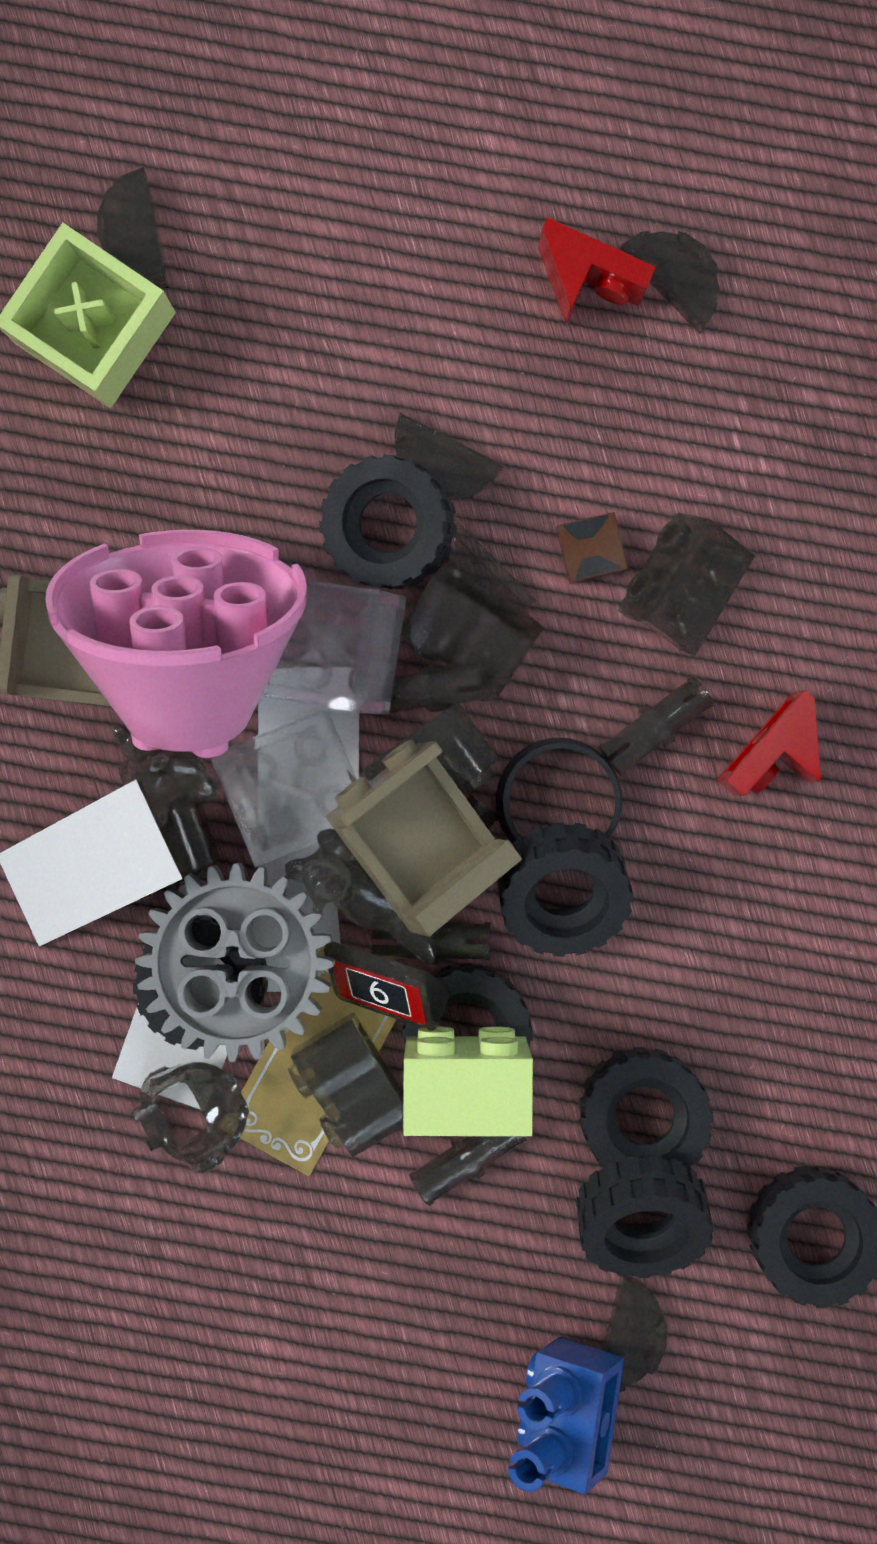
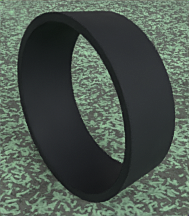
M549 738L528 745L508 762L497 785L495 802L500 826L511 843L522 837L512 821L509 810V794L513 780L527 761L542 752L552 749H572L582 752L595 759L607 772L615 793L614 816L605 833L608 840L611 838L621 815L622 792L613 767L596 749L574 739Z

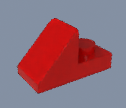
M549 217L546 218L542 227L538 249L566 323H568L586 283L594 286L596 294L610 303L626 305L629 302L639 306L656 266Z
M806 690L791 693L716 779L730 793L745 796L750 790L754 794L761 792L778 773L779 767L774 764L778 758L805 781H820L821 770L815 699Z

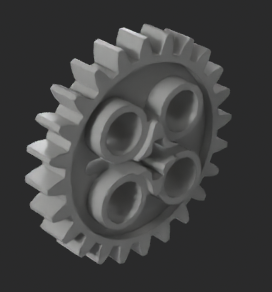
M242 863L233 864L230 877L227 880L224 879L217 865L208 867V885L205 886L194 874L184 877L188 895L185 896L173 888L165 891L164 895L172 909L170 911L160 908L151 909L148 914L160 928L158 931L149 930L141 932L138 937L144 943L153 947L152 953H147L135 959V964L152 968V976L137 984L138 989L156 990L158 998L146 1008L147 1012L154 1013L166 1009L170 1016L165 1021L161 1031L165 1034L179 1025L185 1029L181 1042L183 1049L189 1047L197 1038L205 1040L203 1050L204 1058L207 1059L215 1053L219 1045H226L229 1062H235L238 1059L242 1045L248 1046L255 1060L260 1059L264 1054V1040L267 1038L273 1046L281 1051L287 1045L286 1035L283 1030L285 1027L300 1036L305 1033L307 1027L299 1015L301 1011L309 1015H319L322 1007L311 997L312 992L329 993L332 986L327 980L317 976L318 971L332 968L335 965V959L319 955L318 948L325 946L333 939L332 934H314L312 928L323 917V912L315 911L305 915L301 907L306 902L309 893L304 891L292 899L287 896L286 891L289 886L290 877L286 875L273 886L268 885V872L265 866H260L251 880L246 879ZM198 915H210L220 925L221 936L215 946L202 945L193 936V921ZM257 916H271L279 922L283 933L279 945L264 947L256 942L252 935V925ZM234 946L239 947L238 952L242 958L287 957L290 960V965L286 968L269 965H249L238 976L233 975V967L228 964L186 966L182 959L184 955L221 958L232 952ZM206 976L216 982L220 992L219 1001L216 1005L204 1006L195 1001L191 993V984L195 977ZM255 978H271L278 984L281 990L279 1004L273 1007H264L254 1001L250 989Z

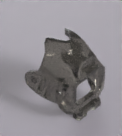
M205 1062L178 1064L171 1068L163 1066L150 1072L141 1086V1105L132 1110L135 1121L140 1120L148 1137L145 1142L150 1151L161 1147L171 1157L186 1162L196 1173H204L222 1163L227 1153L240 1139L250 1112L245 1099L238 1089L233 1073ZM180 1083L187 1084L192 1091L208 1127L206 1131L185 1141H179L175 1137L157 1099L158 1094Z

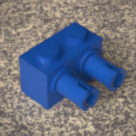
M558 1337L532 1356L526 1374V1385L529 1388L524 1390L518 1400L524 1403L517 1406L521 1419L517 1439L518 1444L523 1446V1448L517 1450L510 1457L509 1461L515 1464L508 1467V1473L516 1487L523 1491L533 1492L538 1490L547 1480L586 1495L607 1475L624 1357L563 1337Z

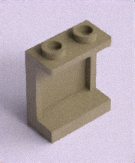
M9 574L7 588L2 587L0 589V622L3 623L0 642V693L111 707L53 629L48 619L45 598L50 581L33 580L22 575Z
M411 739L399 745L383 758L382 762L387 768L368 782L365 777H361L340 791L334 798L339 806L325 817L409 931L430 937L521 861L522 858L509 840L495 839L437 759V756L443 752L438 743L431 741L415 744Z

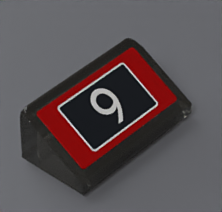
M331 941V943L325 945L324 955L335 959V965L329 968L328 971L335 995L340 1000L420 1028H427L429 1031L437 1028L451 993L448 990V986L427 971Z

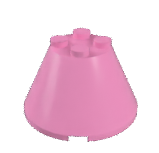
M167 530L139 534L140 545L109 553L108 545L102 544L70 560L54 575L46 590L45 600L48 619L53 629L131 732L134 746L146 751L157 749L192 751L195 755L203 758H212L225 753L229 747L228 741L239 735L247 726L304 612L307 602V584L300 566L293 564L291 568L279 560L278 548L268 543L243 535L210 530Z

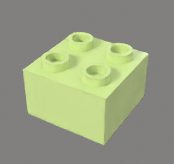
M62 222L1 312L0 329L20 348L111 409L176 312L162 289Z
M442 1026L422 1027L418 1029V1036L406 1037L404 1052L403 1136H532L533 1058L526 1037H516L515 1029L509 1027H483L479 1029V1036H454V1028Z

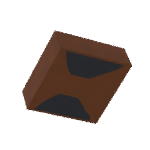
M615 512L557 525L556 530L569 585L625 572L628 569Z

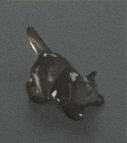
M117 724L114 727L113 734L120 744L124 756L127 758L118 767L119 776L125 785L137 780L160 830L166 826L169 810L177 802L191 799L206 804L213 801L220 790L218 780L208 774L203 760L192 751L141 750L134 746L131 732L126 725Z
M328 828L317 834L319 848L314 854L306 858L291 860L285 864L286 876L305 885L306 892L312 899V910L315 914H320L323 908L328 903H331L342 910L352 924L374 932L387 931L424 963H434L436 954L428 939L424 935L409 931L335 829Z

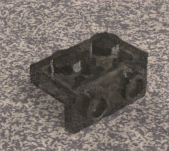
M678 512L660 531L656 546L641 571L630 581L626 596L620 604L618 611L629 619L644 623L682 652L696 656L755 555L711 519Z

